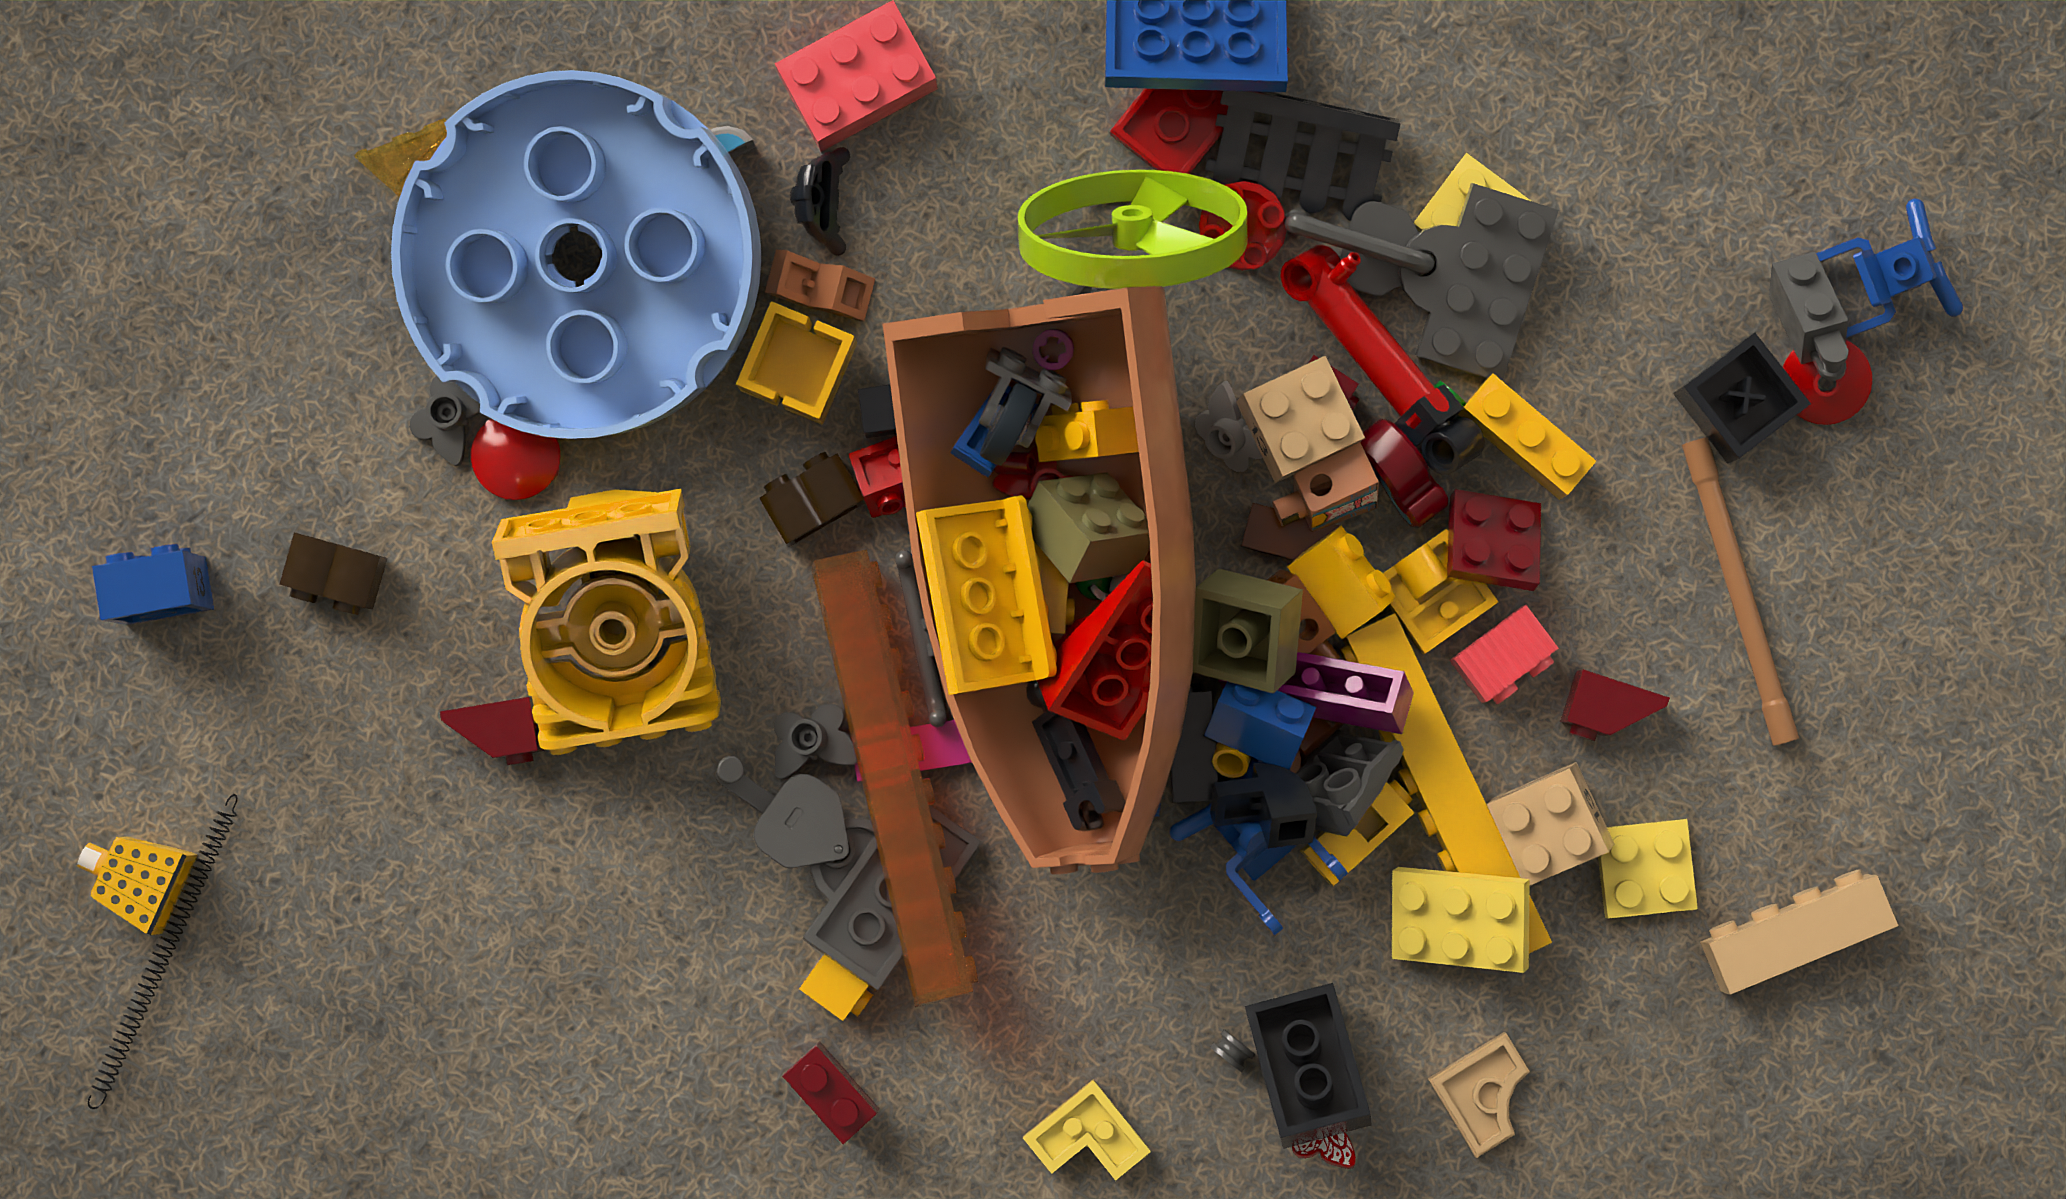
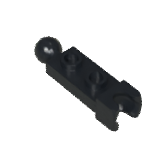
M1037 680L1028 682L1026 687L1028 700L1032 705L1042 708L1044 712L1032 721V724L1066 797L1063 805L1072 826L1078 831L1100 829L1104 825L1102 813L1123 812L1126 802L1116 780L1109 779L1086 726L1049 711Z

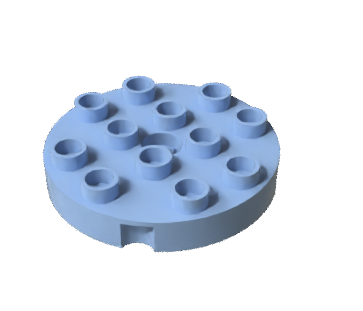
M575 70L549 71L503 83L482 93L444 122L447 137L439 145L430 160L414 162L404 183L397 204L391 244L392 277L404 323L415 346L443 383L455 382L471 398L480 403V413L501 424L531 434L566 439L603 437L626 433L651 425L678 411L703 392L725 368L736 352L748 328L755 308L761 271L760 233L749 190L737 165L711 130L678 103L652 89L616 76ZM574 226L578 227V231L585 232L593 237L599 248L602 249V258L597 271L591 277L585 279L584 285L576 287V281L563 277L556 269L555 264L552 263V254L556 243L562 236L570 233L569 228Z

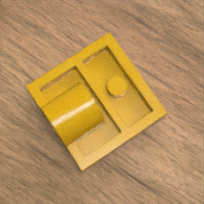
M1447 529L1383 573L1389 580L1391 591L1395 595L1389 607L1396 614L1398 620L1422 654H1426L1498 603V600L1486 583L1447 577L1449 532Z

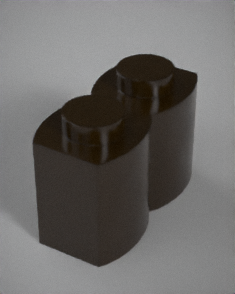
M822 452L803 464L806 471L800 475L789 479L788 475L784 474L764 486L766 494L761 496L760 500L787 547L798 543L865 504L862 494L838 453L829 457L826 452Z
M294 532L279 585L291 588L290 597L316 603L318 595L334 600L333 609L359 615L361 607L372 610L374 608L387 558Z

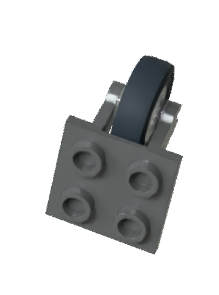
M1002 347L1000 352L990 348L987 354L985 369L1000 377L979 419V424L989 430L981 447L980 456L1000 466L1006 461L1015 444H1020L1026 448L1030 446L1051 403L1067 411L1072 403L1071 388L1065 385L1067 381L1065 377L1044 367L1041 372H1038L1026 366L1025 362L1027 359L1007 347ZM1012 379L1017 383L1011 388L1003 404L1000 405L999 402ZM1037 393L1041 394V398L1032 414L1031 419L1029 420L1028 418L1033 410V407L1037 399Z

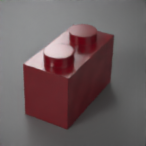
M820 1041L782 1075L842 1144L846 1143L867 1124L880 1109Z

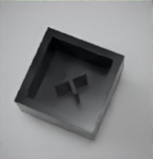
M1756 332L1742 340L1673 393L1727 464L1740 459L1811 404Z

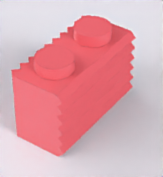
M1524 605L1449 661L1481 703H1486L1493 699L1496 704H1499L1519 689L1514 682L1525 673L1529 672L1533 678L1552 665L1554 660L1550 655L1559 648L1528 606Z

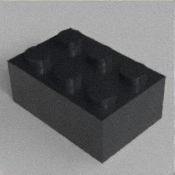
M1333 983L1245 1006L1283 1149L1372 1125L1370 1110Z

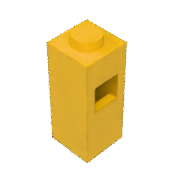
M1393 780L1390 784L1386 782L1380 794L1347 837L1321 831L1315 838L1329 854L1332 853L1349 873L1414 814V811L1408 806L1413 799L1396 780ZM1308 844L1300 850L1304 857L1330 885L1334 886L1339 882L1337 877Z

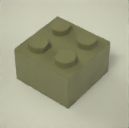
M1107 472L1039 481L1027 505L1032 515L1031 529L1033 540L1069 583L1129 574L1144 560L1150 549L1148 521L1144 512L1132 502L1119 487L1118 482Z
M1218 568L1196 587L1193 672L1274 694L1296 671L1303 589Z

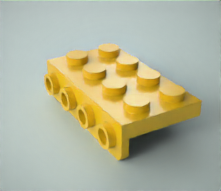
M1014 496L1003 500L916 512L948 694L954 695L1054 677L1057 672V652L1051 640L1048 623L1049 608L1043 595L1040 579L1041 565L1035 551L1031 529L1032 515L1027 507L1026 499L1023 496Z

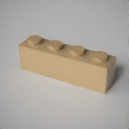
M1860 870L1851 871L1835 878L1834 881L1837 886L1820 892L1819 887H1813L1793 895L1794 904L1778 909L1777 904H1771L1751 913L1753 920L1737 926L1735 921H1729L1710 929L1711 937L1700 941L1720 991L1731 995L1898 927L1878 876L1862 875Z

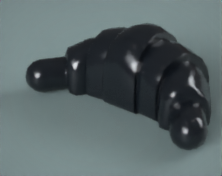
M839 147L832 152H827L813 159L808 165L801 166L796 177V186L790 191V201L795 206L794 214L797 224H802L809 235L819 243L824 244L835 256L843 255L846 251V244L838 234L840 226L837 223L839 176L843 173L842 166L848 163L851 157L849 150L845 147Z

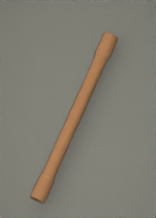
M1705 437L1682 444L1692 481L1696 485L1762 700V712L1772 745L1775 746L1797 740L1799 735L1789 702L1783 694L1720 487L1719 472L1709 439Z

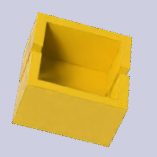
M771 301L736 385L740 391L775 406H778L782 398V405L787 411L823 425L857 346L856 338L852 334L818 320L813 328L816 334L809 332L812 323L808 316Z

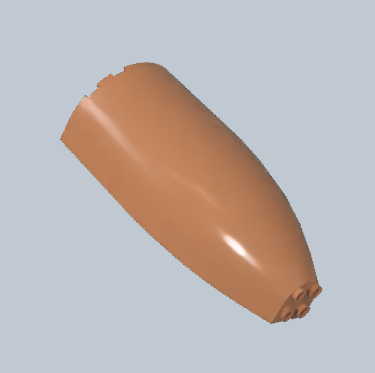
M1128 287L1043 300L1044 304L1012 309L958 312L883 323L916 579L924 619L946 700L970 760L1000 817L1032 868L1050 867L1051 874H1067L1078 871V866L1091 865V872L1099 873L1119 869V864L1140 861L1139 853L1142 850L1163 797L1181 738L1193 673L1196 598L1194 529L1164 287ZM1049 329H1060L1066 332L1073 341L1074 354L1070 362L1063 368L1053 370L1067 379L1065 385L1071 388V404L1078 403L1079 412H1082V402L1108 400L1109 409L1133 406L1139 452L1057 460V470L1063 476L1071 475L1075 477L1107 472L1118 482L1119 487L1132 502L1144 512L1148 521L1150 549L1144 558V561L1151 563L1153 592L1151 674L1147 709L1125 741L1086 726L1109 779L1116 780L1126 802L1123 812L1102 813L1104 825L1102 828L1093 831H1078L1074 829L1063 803L1066 801V797L1032 724V721L1044 712L1042 708L1032 705L1028 700L1026 694L1028 682L954 695L948 694L916 512L927 509L996 501L1011 497L999 492L992 486V481L999 475L994 470L989 478H987L950 452L990 395L1000 377L985 369L986 358L990 348L999 352L1002 347L1014 350L1027 359L1025 362L1026 366L1041 372L1043 367L1039 366L1034 360L1032 353L1033 343L1038 335ZM1051 336L1048 337V344L1041 346V353L1043 357L1049 355L1048 361L1058 362V355L1066 352V347L1063 341L1057 344L1059 338ZM1011 379L1009 386L1013 387L1017 382ZM1037 393L1036 404H1038L1041 398L1039 393ZM1050 404L1045 416L1052 415L1051 406H1055V404ZM1032 415L1029 417L1011 452H1029L1032 448L1037 447L1035 437L1028 448L1020 445L1021 437ZM1068 582L1067 598H1073L1075 602L1074 623L1078 619L1089 616L1100 605L1102 600L1093 601L1087 599L1080 593L1074 583ZM1051 634L1052 644L1054 645L1057 640L1061 639L1063 634Z

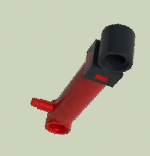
M1316 245L1285 262L1281 268L1280 278L1287 294L1295 300L1308 303L1400 416L1394 424L1410 439L1415 447L1422 443L1423 458L1434 472L1441 475H1449L1482 453L1485 440L1480 427L1473 420L1466 417H1456L1453 419L1464 407L1445 384L1438 388L1432 385L1347 281L1361 263L1359 254L1351 252L1341 260L1331 247Z

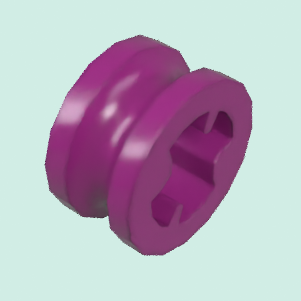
M1049 329L1036 337L1032 353L1034 360L1039 366L1047 370H1057L1070 362L1074 354V345L1066 332L1060 329ZM1048 337L1059 338L1057 344L1062 341L1065 344L1066 352L1058 355V362L1048 361L1049 355L1042 356L1041 346L1048 344Z

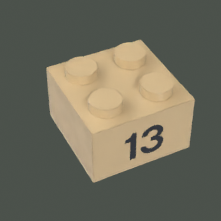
M1326 356L1245 392L1236 401L1275 483L1365 439Z
M1577 762L1494 797L1487 804L1520 878L1530 879V885L1606 854L1615 845Z

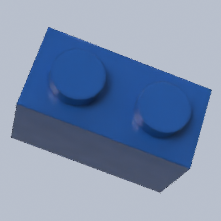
M1227 681L1204 736L1265 763L1278 765L1290 770L1317 707L1278 690L1273 694Z

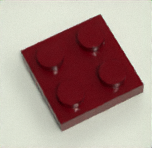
M1455 489L1450 496L1447 577L1534 591L1540 584L1541 503Z

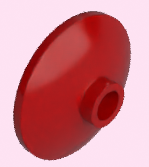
M1846 340L1848 348V358L1845 361L1846 372L1842 378L1836 380L1835 386L1827 391L1820 389L1818 386V380L1821 376L1814 362L1801 364L1794 349L1791 351L1783 364V368L1811 403L1797 416L1814 424L1831 425L1851 418L1865 405L1872 388V371L1866 356L1855 344Z

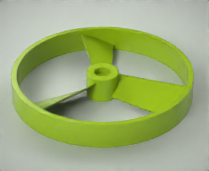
M1119 170L1082 175L1043 188L1030 196L1022 204L1018 212L1019 250L1022 258L1029 266L1046 276L1067 283L1106 289L1172 286L1215 274L1227 268L1242 256L1247 246V207L1241 196L1229 187L1207 178L1186 173L1161 170ZM1132 201L1131 205L1121 206L1112 211V224L1041 235L1033 233L1039 225L1047 220L1075 209L1106 203ZM1183 205L1218 215L1232 224L1233 227L1223 235L1213 239L1163 223V221ZM1112 236L1114 247L1128 251L1143 250L1150 255L1110 256L1083 253L1056 246L1043 239Z

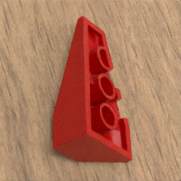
M1142 560L1059 646L1056 651V675L1037 680L1049 711L1123 741L1127 739L1147 709L1153 614L1151 563Z

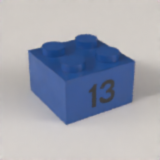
M178 544L151 548L152 556L147 557L134 556L133 552L112 554L106 556L107 564L92 566L101 621L129 625L214 610L206 557L191 553V548H179Z

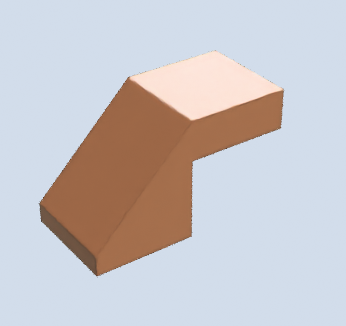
M776 249L765 293L796 305L865 321L875 278L842 265L820 264L788 250Z

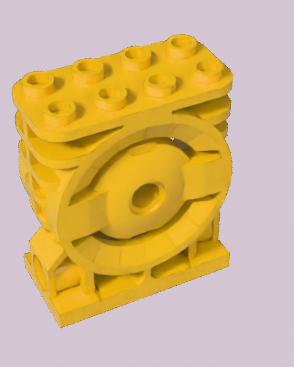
M682 489L501 519L492 540L495 560L500 561L505 589L525 602L521 615L519 638L522 662L528 677L526 686L528 695L532 696L533 700L532 714L534 722L538 724L539 746L542 749L550 750L552 755L567 754L576 750L579 745L595 743L596 747H609L620 743L622 738L640 735V738L645 740L655 739L667 734V730L684 727L688 732L701 731L711 727L712 721L720 715L721 697L716 686V672L710 655V641L707 640L705 622L698 596L693 584L682 569L689 558L691 547L684 516L685 504ZM635 534H638L641 538V542L627 538L634 537ZM573 547L551 563L549 551ZM599 570H616L635 574L653 583L664 592L656 595L649 586L631 576L622 574L604 575L590 579L576 589L564 611L538 614L540 607L558 606L564 593L575 581L591 572ZM535 579L536 586L527 580ZM608 619H617L624 624L626 630L620 634H611L603 628L602 623ZM687 635L686 638L671 641L665 654L654 666L641 674L628 678H603L585 671L571 659L551 660L552 657L571 654L580 665L591 672L610 677L626 676L646 667L660 651L664 638Z

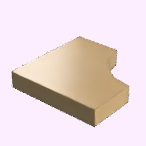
M1503 1032L1428 1078V1081L1474 1157L1478 1158L1515 1135L1509 1119L1510 1098L1517 1083L1530 1071L1507 1033Z

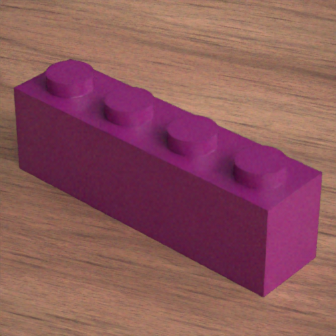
M1297 652L1295 674L1278 689L1280 692L1317 707L1313 718L1397 734L1403 733L1414 695L1404 671ZM1218 679L1220 685L1224 689L1227 681Z

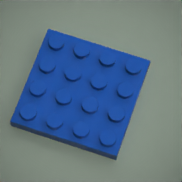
M1106 0L1105 87L1286 92L1288 83L1286 0Z

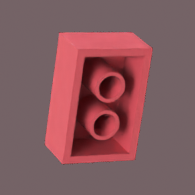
M894 0L775 63L779 77L821 152L938 89L936 77Z

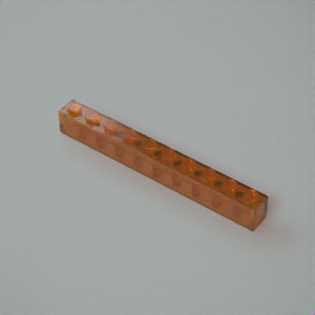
M867 549L815 560L811 569L915 1008L969 995L973 992L972 983L978 982L977 970L972 955L965 957L961 942L962 938L967 937L965 920L961 911L954 912L950 894L956 893L955 879L951 867H943L939 851L946 848L944 833L940 822L933 823L929 806L935 804L934 792L930 779H922L918 764L919 761H924V751L919 734L911 735L908 718L914 717L913 705L908 690L901 692L897 674L903 673V665L898 647L890 648L887 631L893 630L888 605H880L876 588L882 587L878 562H870Z

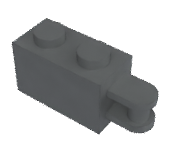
M1816 252L1772 263L1769 297L1800 363L1804 364L1813 361L1820 376L1826 380L1834 381L1842 378L1846 372L1845 361L1848 358L1846 336L1849 320Z

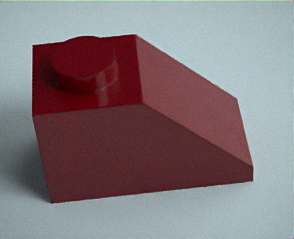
M1584 669L1578 670L1575 673L1560 722L1571 726L1569 734L1595 741L1597 734L1601 736L1612 735L1667 707L1670 697Z
M532 697L440 711L442 722L492 758H506L507 766L533 762V753L544 751V749L540 748L538 742L539 728L533 719L532 709L534 705Z

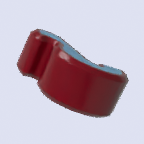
M1379 419L1363 432L1365 439L1360 443L1376 477L1399 514L1411 527L1420 528L1448 506V496L1431 476L1426 461L1410 439L1394 423L1387 419Z

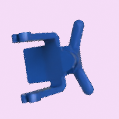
M1911 199L1906 205L1913 239L1874 254L1869 240L1857 237L1816 253L1820 262H1824L1852 250L1861 249L1862 251L1854 254L1853 258L1871 305L1873 307L1883 305L1885 308L1884 314L1848 327L1846 338L1889 323L1896 313L1891 298L1902 292L1918 288L1927 282H1930L1947 315L1956 317L1962 313L1963 304L1946 275L1942 262L1935 263L1931 251L1935 250L1936 247L1932 239L1925 206L1920 199Z
M1253 757L1247 772L1237 779L1252 778L1254 763L1265 762ZM1211 803L1204 809L1173 824L1169 831L1171 838L1175 841H1182L1212 825L1213 821L1210 815ZM1259 821L1217 826L1216 829L1237 852L1226 863V875L1258 911V916L1276 935L1283 929L1282 925L1238 875V872L1243 868L1250 878L1255 881L1294 849L1296 845L1268 849ZM1313 836V843L1307 844L1340 881L1348 874L1347 870Z

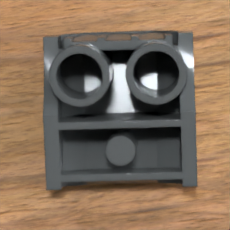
M1337 730L1308 756L1306 764L1296 774L1309 788L1317 810L1315 830L1346 837L1350 834L1380 794L1393 768L1399 763L1404 751L1400 741L1393 740L1390 743L1344 734L1343 730Z

